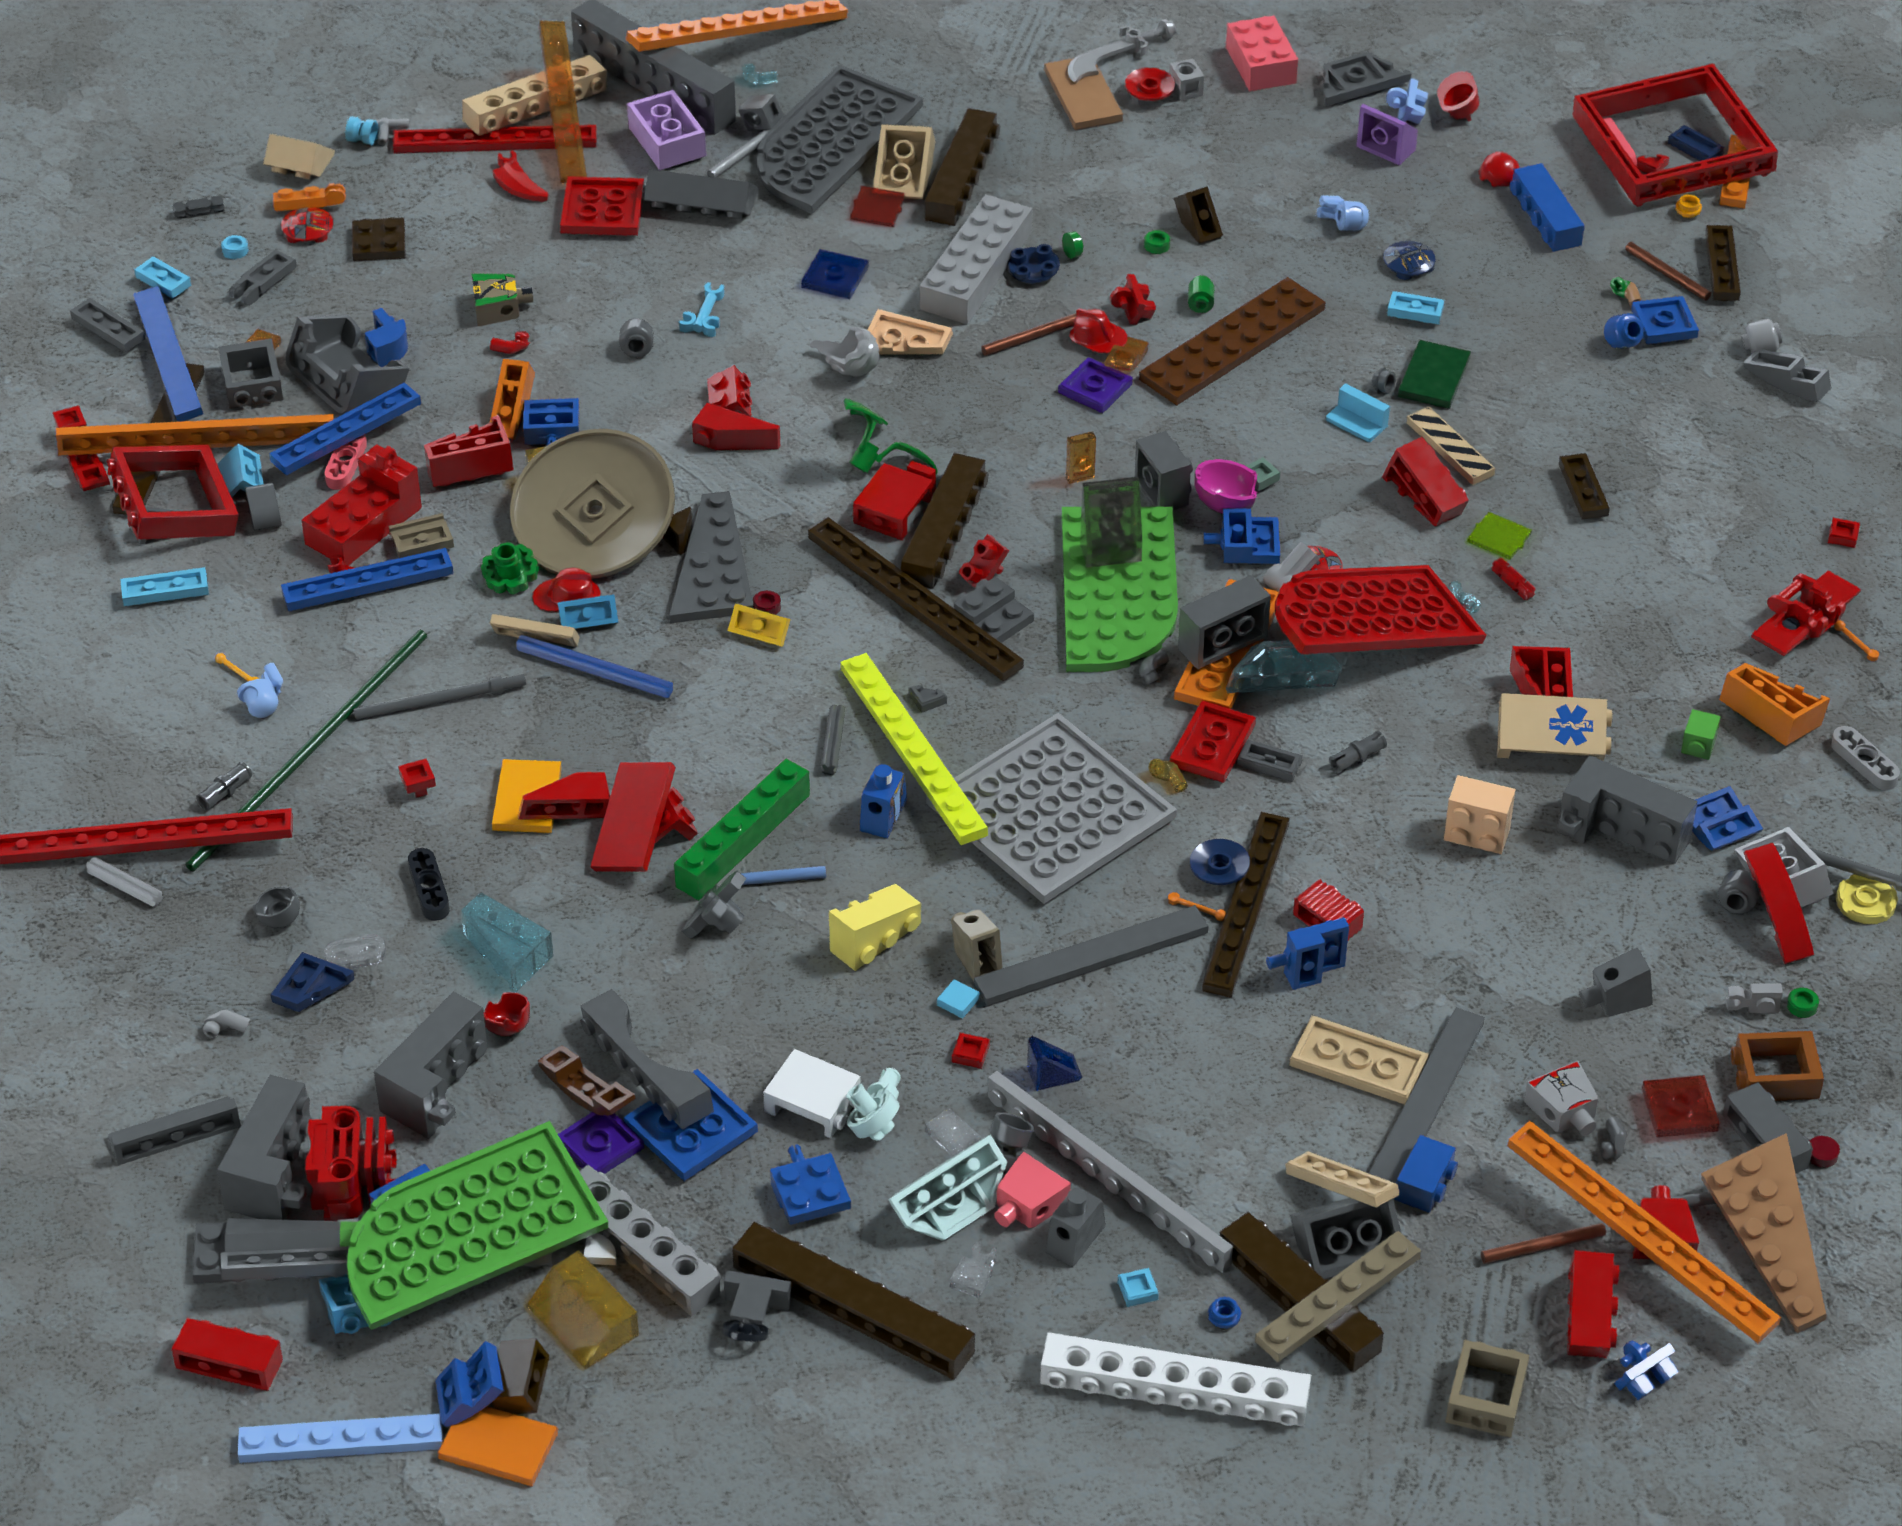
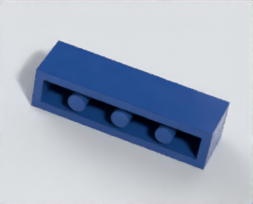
M1541 163L1514 169L1513 180L1510 182L1511 193L1520 201L1523 211L1528 213L1533 226L1537 227L1540 231L1543 241L1548 243L1553 252L1582 246L1585 225L1544 165Z

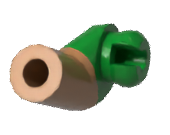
M1615 277L1611 280L1610 287L1612 292L1617 296L1628 299L1631 308L1632 302L1642 301L1637 286L1634 283L1623 280L1621 277Z

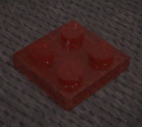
M1704 1075L1643 1081L1642 1092L1656 1138L1718 1132L1720 1122Z

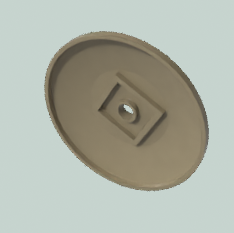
M591 429L575 432L554 441L542 449L530 460L518 477L510 503V518L513 532L519 544L532 549L538 565L551 573L558 575L561 570L574 567L590 573L591 579L610 576L642 560L660 542L669 527L674 512V482L661 455L651 445L637 436L611 429ZM595 505L602 506L599 513H588L591 507Z

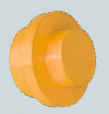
M1683 195L1676 203L1677 213L1685 218H1692L1701 213L1702 205L1699 198L1694 195Z

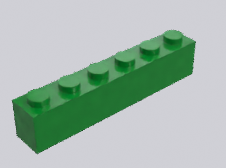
M787 758L782 761L674 863L675 887L699 901L709 889L725 877L810 796L809 771Z

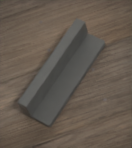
M224 1097L109 1133L108 1138L117 1164L122 1165L240 1128L241 1124L234 1098Z

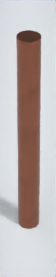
M1629 242L1626 245L1625 250L1698 297L1705 301L1710 298L1711 291L1633 242Z
M1076 313L981 346L982 353L986 356L1074 325Z
M1599 1223L1481 1251V1259L1486 1264L1606 1235V1228L1604 1223Z

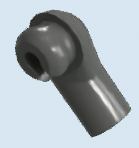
M1160 650L1141 662L1139 674L1141 677H1144L1147 684H1151L1159 679L1160 675L1156 669L1168 663L1167 653L1164 650Z
M1610 1117L1605 1125L1611 1136V1142H1603L1601 1144L1603 1148L1601 1149V1155L1605 1159L1613 1158L1615 1160L1622 1156L1627 1133L1619 1118Z

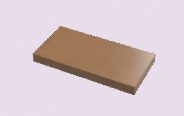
M1074 58L1044 64V71L1075 130L1123 121V113L1097 64L1095 66L1098 70V75L1086 76L1077 83L1073 82L1068 75V65Z

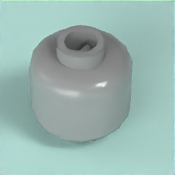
M1769 318L1747 324L1746 334L1741 335L1744 349H1750L1752 354L1760 350L1776 352L1779 349V344L1783 343L1778 323H1773Z

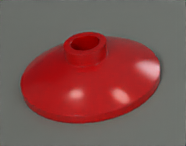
M1140 68L1131 72L1126 77L1125 88L1135 98L1156 101L1164 99L1173 93L1175 80L1172 75L1162 69Z

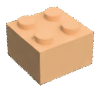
M1457 775L1448 802L1444 841L1502 854L1510 831L1516 789Z

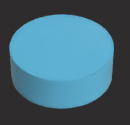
M232 235L225 238L221 243L222 253L229 259H239L248 253L247 240L242 236Z

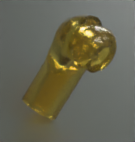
M1158 758L1150 761L1148 769L1153 777L1170 782L1175 792L1180 793L1187 789L1188 784L1175 763Z

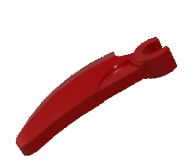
M510 151V158L503 157L501 153L498 154V166L500 168L493 170V177L504 190L527 200L539 202L548 200V192L536 185L523 171L517 162L516 152Z

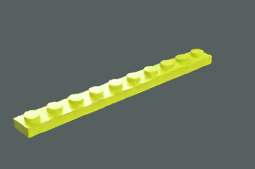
M864 653L841 661V671L960 845L988 836V827L868 654Z

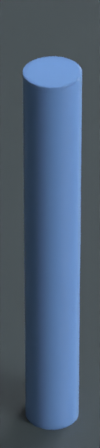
M825 866L741 874L746 878L743 885L826 878Z

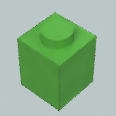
M1692 709L1684 732L1681 753L1710 760L1721 716Z

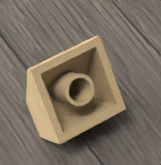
M270 134L263 164L272 167L271 172L286 175L287 170L296 172L295 177L310 180L311 175L321 176L334 156L335 150L317 143Z

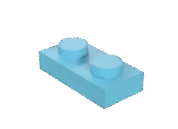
M154 256L134 269L137 279L151 287L158 286L160 292L172 299L191 286L189 276Z
M1393 291L1388 305L1387 316L1439 324L1445 300Z

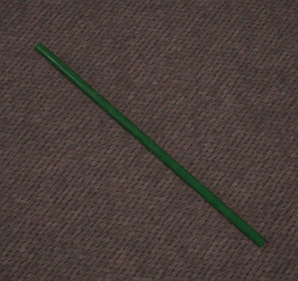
M418 630L236 813L254 812L354 712L353 709L358 708L427 638V634L423 630ZM221 844L202 846L186 862V867L194 872Z

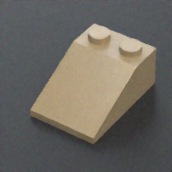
M881 124L873 197L924 199L935 147L932 127Z

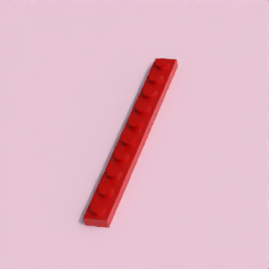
M291 808L3 834L0 835V864L292 838L293 813Z

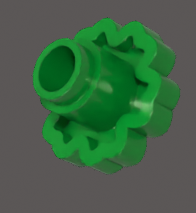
M502 543L492 548V555L485 556L482 560V577L486 579L487 587L498 594L506 590L510 594L525 591L528 589V582H533L538 577V561L534 558L532 549L526 548L523 544Z

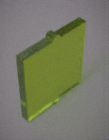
M1488 512L1480 523L1475 524V529L1468 537L1467 542L1511 560L1519 549L1524 548V542L1532 534V529Z

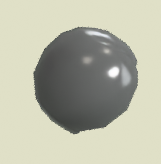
M292 887L269 888L262 893L253 905L256 917L264 926L277 929L286 927L295 921L299 915L300 901Z

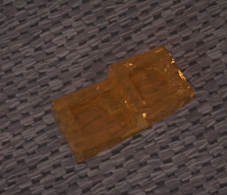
M1128 337L1124 347L1113 346L1105 360V366L1129 373L1132 372L1146 355L1149 342Z

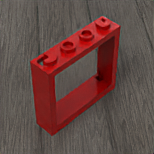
M209 445L112 447L111 457L106 461L108 465L107 474L111 475L113 479V488L115 493L119 494L121 509L126 511L128 526H132L137 540L234 536L239 514ZM195 470L212 510L147 512L131 472Z

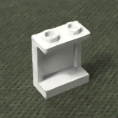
M794 1049L763 1092L764 1112L776 1116L781 1108L787 1109L824 1125L825 1136L832 1138L837 1129L841 1130L844 1127L849 1112L852 1108H855L846 1095L851 1088L860 1084V1076Z

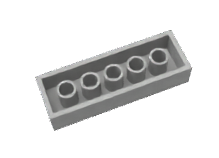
M985 194L921 283L920 310L968 325L1007 269L1008 261L1011 258V251L1015 248H1021L1031 235L1033 208Z

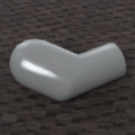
M221 1010L207 1017L204 1021L203 1033L207 1037L215 1038L219 1032L228 1027L245 1033L250 1019L229 1010Z

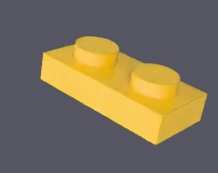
M735 604L728 631L783 647L791 619Z

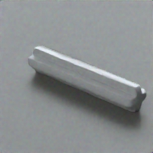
M97 857L91 858L90 862L86 864L87 873L152 907H156L163 899L162 891Z

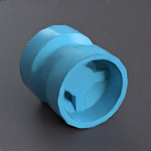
M351 116L346 124V140L350 142H357L359 140L364 144L374 145L378 135L377 121L370 119L361 121L360 118Z

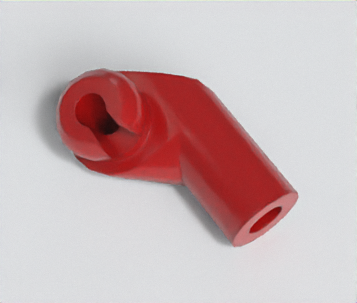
M518 331L515 333V339L510 341L492 338L490 350L507 354L524 350L530 343L528 341L529 334L524 331Z

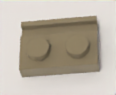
M443 513L389 526V534L392 537L399 558L454 547L453 537L444 520Z

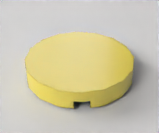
M1856 874L1850 875V878L1845 881H1841L1836 894L1837 907L1843 915L1852 921L1862 924H1878L1887 921L1894 914L1898 901L1897 892L1893 886L1890 887L1888 884Z

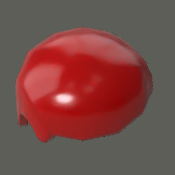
M1494 152L1487 155L1478 171L1481 181L1489 180L1492 187L1510 186V182L1513 180L1514 169H1518L1520 166L1511 155L1504 152Z
M506 992L502 994L498 1003L493 1004L491 1001H488L483 1012L485 1027L493 1034L506 1037L521 1032L526 1028L530 1019V1003L528 998L520 993Z

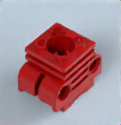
M322 1106L321 1119H308V1137L311 1141V1147L306 1157L305 1171L307 1181L313 1189L310 1197L312 1210L324 1209V1221L358 1218L364 1208L365 1187L367 1186L371 1208L369 1193L377 1190V1186L382 1187L395 1180L391 1179L392 1168H397L396 1149H390V1144L394 1142L393 1129L387 1128L386 1116L379 1117V1135L376 1138L373 1117H366V1137L363 1139L359 1112L351 1106Z

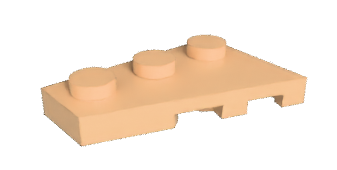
M880 309L877 310L868 328V331L876 338L879 355L944 354L953 335L951 327Z

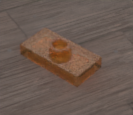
M1093 431L1067 437L1066 479L1069 484L1095 478L1096 436Z

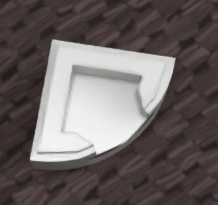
M600 1233L587 1237L584 1264L616 1265V1251L612 1242Z

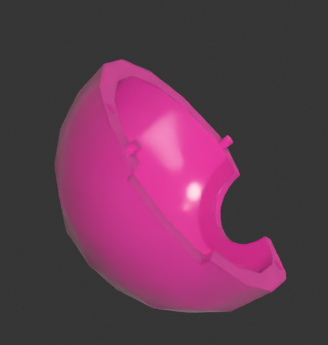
M1222 459L1206 460L1197 466L1194 486L1199 499L1209 509L1223 514V508L1251 509L1257 496V491H1255L1257 482L1256 471L1234 461Z

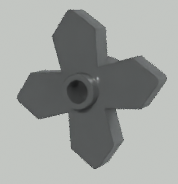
M735 871L728 876L720 887L715 885L709 889L699 901L701 907L687 921L682 932L692 939L708 923L710 925L713 924L720 931L725 930L728 934L734 931L742 922L744 914L740 912L741 908L731 898L741 888L746 878L739 871Z

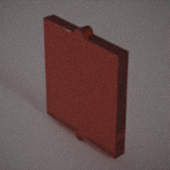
M861 186L857 199L853 200L854 207L850 220L894 227L898 215L902 213L901 206L905 193Z

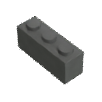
M1759 1082L1727 1095L1723 1116L1750 1150L1787 1133L1795 1173L1808 1169L1813 1150L1809 1139L1802 1136L1794 1126L1790 1116L1783 1113L1775 1103L1773 1096L1766 1092Z

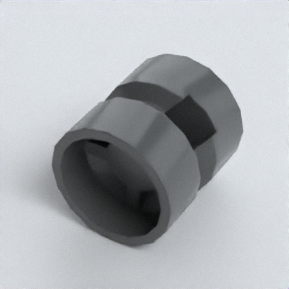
M1000 1112L995 1114L990 1127V1133L1007 1161L1005 1170L1009 1171L1018 1157L1024 1152L1022 1147L1028 1146L1034 1127L1023 1118Z

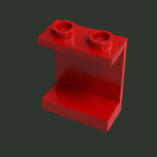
M883 463L853 502V523L903 541L908 534V516L920 500L930 503L933 497V480Z

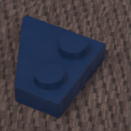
M302 952L271 993L272 1003L300 1012L354 980L353 970Z

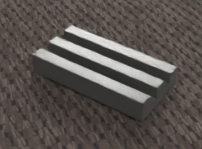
M1247 740L1238 757L1237 766L1293 782L1295 774H1297L1298 768L1302 764L1303 755Z

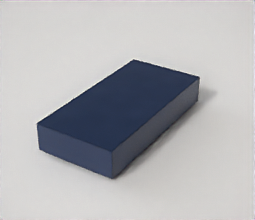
M1685 125L1668 137V144L1699 161L1719 157L1724 153V146Z

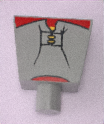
M1578 1060L1527 1081L1524 1102L1556 1132H1563L1575 1127L1582 1136H1586L1596 1129L1597 1124L1593 1118L1596 1116L1598 1096Z

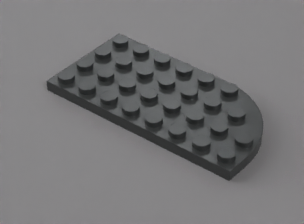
M839 64L764 135L758 146L757 171L760 180L769 192L781 201L813 213L878 150L881 124L903 126L923 106V97Z

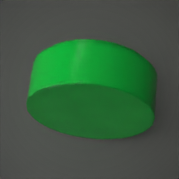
M1160 230L1148 232L1144 237V248L1153 254L1165 253L1170 248V236Z
M1076 231L1063 235L1062 247L1066 256L1070 259L1080 257L1084 248L1081 236Z
M1800 987L1793 989L1789 993L1787 1008L1790 1013L1800 1018H1808L1817 1012L1819 997L1813 990Z

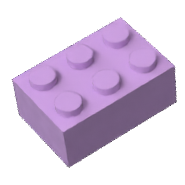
M674 90L627 103L629 129L659 170L706 156L705 131Z

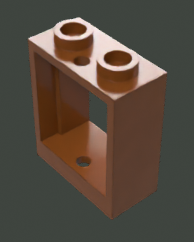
M1812 1031L1738 1034L1736 1046L1731 1047L1730 1052L1732 1065H1737L1738 1069L1736 1073L1738 1089H1743L1759 1082L1764 1090L1773 1096L1775 1101L1820 1099L1824 1076ZM1796 1055L1801 1074L1756 1076L1751 1057Z

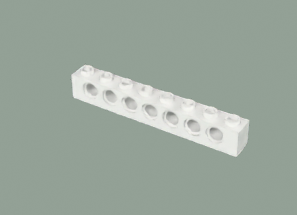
M1048 1333L1041 1362L1040 1384L1049 1385L1053 1388L1081 1390L1089 1394L1099 1393L1112 1395L1120 1399L1130 1398L1148 1401L1152 1404H1167L1188 1410L1198 1409L1214 1412L1219 1415L1229 1414L1247 1417L1251 1420H1266L1278 1422L1286 1426L1296 1425L1304 1427L1311 1375Z

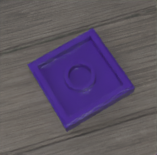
M1087 357L1058 386V393L1103 414L1132 385L1133 377Z
M591 1112L558 1134L572 1160L581 1169L589 1165L598 1173L602 1172L605 1174L644 1149V1141L615 1113L609 1116H602Z

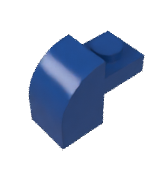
M381 307L373 310L375 329L365 333L367 354L376 364L384 367L391 360H400L404 357L408 350V340L404 319L395 321L393 316H388Z

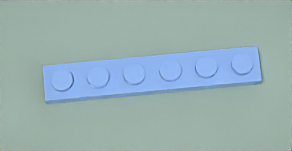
M429 1414L239 1427V1463L438 1450L442 1445L441 1415Z

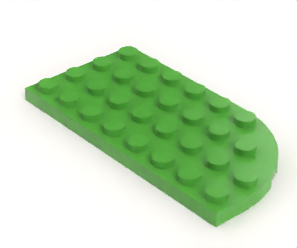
M1062 507L1066 672L1119 670L1130 667V662L1142 657L1147 658L1158 652L1162 648L1164 641L1169 636H1172L1176 627L1178 613L1173 507Z
M548 1121L404 1181L380 1195L371 1203V1208L357 1222L352 1232L347 1256L348 1281L356 1304L369 1328L373 1330L608 1228L609 1221L553 1125Z

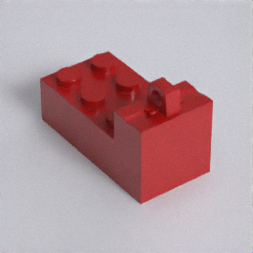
M376 444L367 453L358 458L359 476L301 520L304 542L307 546L329 559L332 556H340L343 559L344 565L349 566L389 534V526L405 522L422 508L417 467L398 457L396 450L390 446L383 448Z

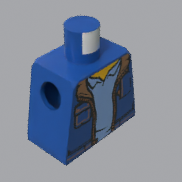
M885 764L875 767L862 793L861 832L888 839L907 801L904 773L893 770Z

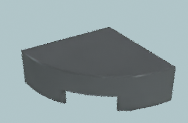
M923 685L908 687V695L921 713L947 704V695L939 689L935 691L923 688Z

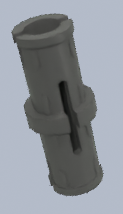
M1375 731L1361 741L1355 740L1351 742L1348 748L1329 757L1332 769L1335 768L1334 771L1340 773L1355 763L1361 764L1365 762L1368 756L1387 747L1384 735L1378 738L1382 733Z
M239 762L225 775L217 776L212 785L197 794V802L203 809L210 810L212 806L225 796L230 797L233 795L234 789L247 779H250L252 777L251 769L244 762Z

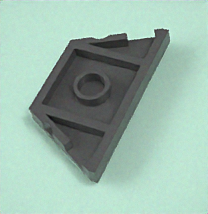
M1368 51L1325 63L1323 65L1324 104L1328 106L1409 82L1412 73L1408 70L1401 73L1393 69V63L1380 59Z

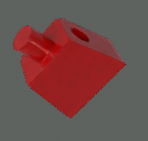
M1658 1185L1651 1189V1198L1641 1199L1640 1207L1697 1251L1699 1238L1688 1201L1684 1198H1671L1668 1186ZM1634 1246L1633 1259H1650Z

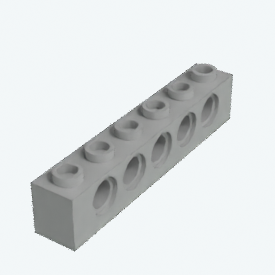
M589 1165L579 1171L609 1221L608 1228L598 1233L604 1235L612 1242L617 1254L691 1317L721 1294L720 1274L712 1264H706L697 1256L691 1246L682 1244L668 1227H662L657 1223L647 1209L639 1208L632 1202L630 1196L624 1190L619 1191L614 1187L604 1173H598Z

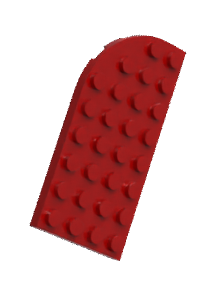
M1429 565L1324 569L1300 572L1293 575L1286 584L1283 583L1275 600V615L1281 631L1292 642L1296 650L1300 654L1305 655L1483 644L1487 636Z

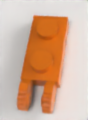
M330 183L326 188L321 189L317 186H309L304 188V190L293 191V189L289 188L281 189L273 193L274 210L284 211L342 204L346 200V189L343 187V184Z

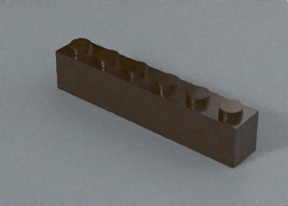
M971 108L967 109L926 197L925 221L955 226L959 216L963 217L966 201H970L973 185L978 184L980 169L984 170L987 154H991L993 150V140L998 139L1000 134V124H997V113Z
M957 453L953 454L901 560V570L924 587L933 589L937 580L943 578L945 563L947 560L950 561L952 559L955 542H960L964 523H969L972 507L977 506L979 502L980 490L987 485L989 473L985 471L984 459Z
M1249 1212L1220 1231L1219 1236L1233 1246L1232 1264L1285 1312L1329 1281L1323 1279L1314 1271L1312 1265L1307 1260L1301 1259L1295 1254L1286 1241L1277 1238L1262 1220H1257ZM1356 1305L1313 1337L1354 1373L1382 1352L1384 1332L1377 1322L1369 1320L1359 1311Z

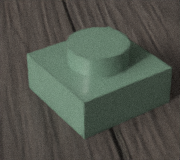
M1263 457L1247 465L1248 468L1257 473L1255 486L1257 491L1280 480V471Z

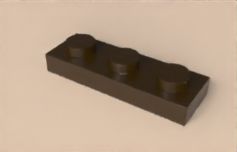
M1587 454L1560 456L1558 465L1581 519L1609 516V505Z

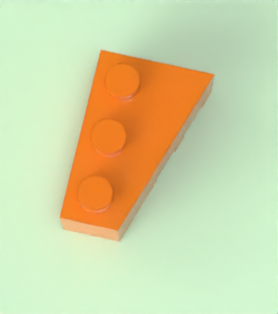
M1747 663L1728 672L1719 700L1783 745L1787 746L1822 725L1830 698L1821 695L1820 699L1806 694L1804 693V687L1797 684L1794 688L1778 682V676Z

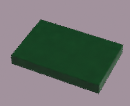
M1419 340L1399 387L1398 397L1450 409L1469 363L1471 351Z

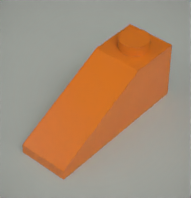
M503 359L491 418L499 415L508 439L515 440L523 419L524 400H530L535 372L527 361Z

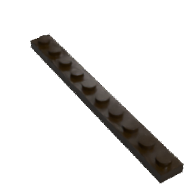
M826 518L808 530V538L1000 680L1005 681L1024 667L1023 658L831 518Z

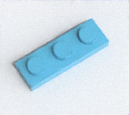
M205 567L120 579L124 606L209 595Z

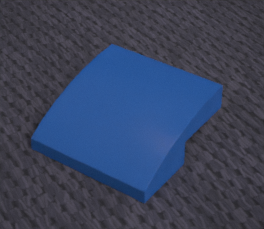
M1731 786L1695 799L1698 803L1692 832L1711 851L1760 833L1763 830L1750 806H1742Z
M485 1341L466 1363L454 1358L435 1379L442 1425L449 1427L473 1416L503 1392L495 1345Z

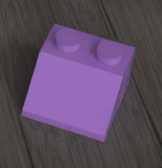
M1362 104L1359 114L1357 147L1400 166L1416 150L1418 130L1404 121Z

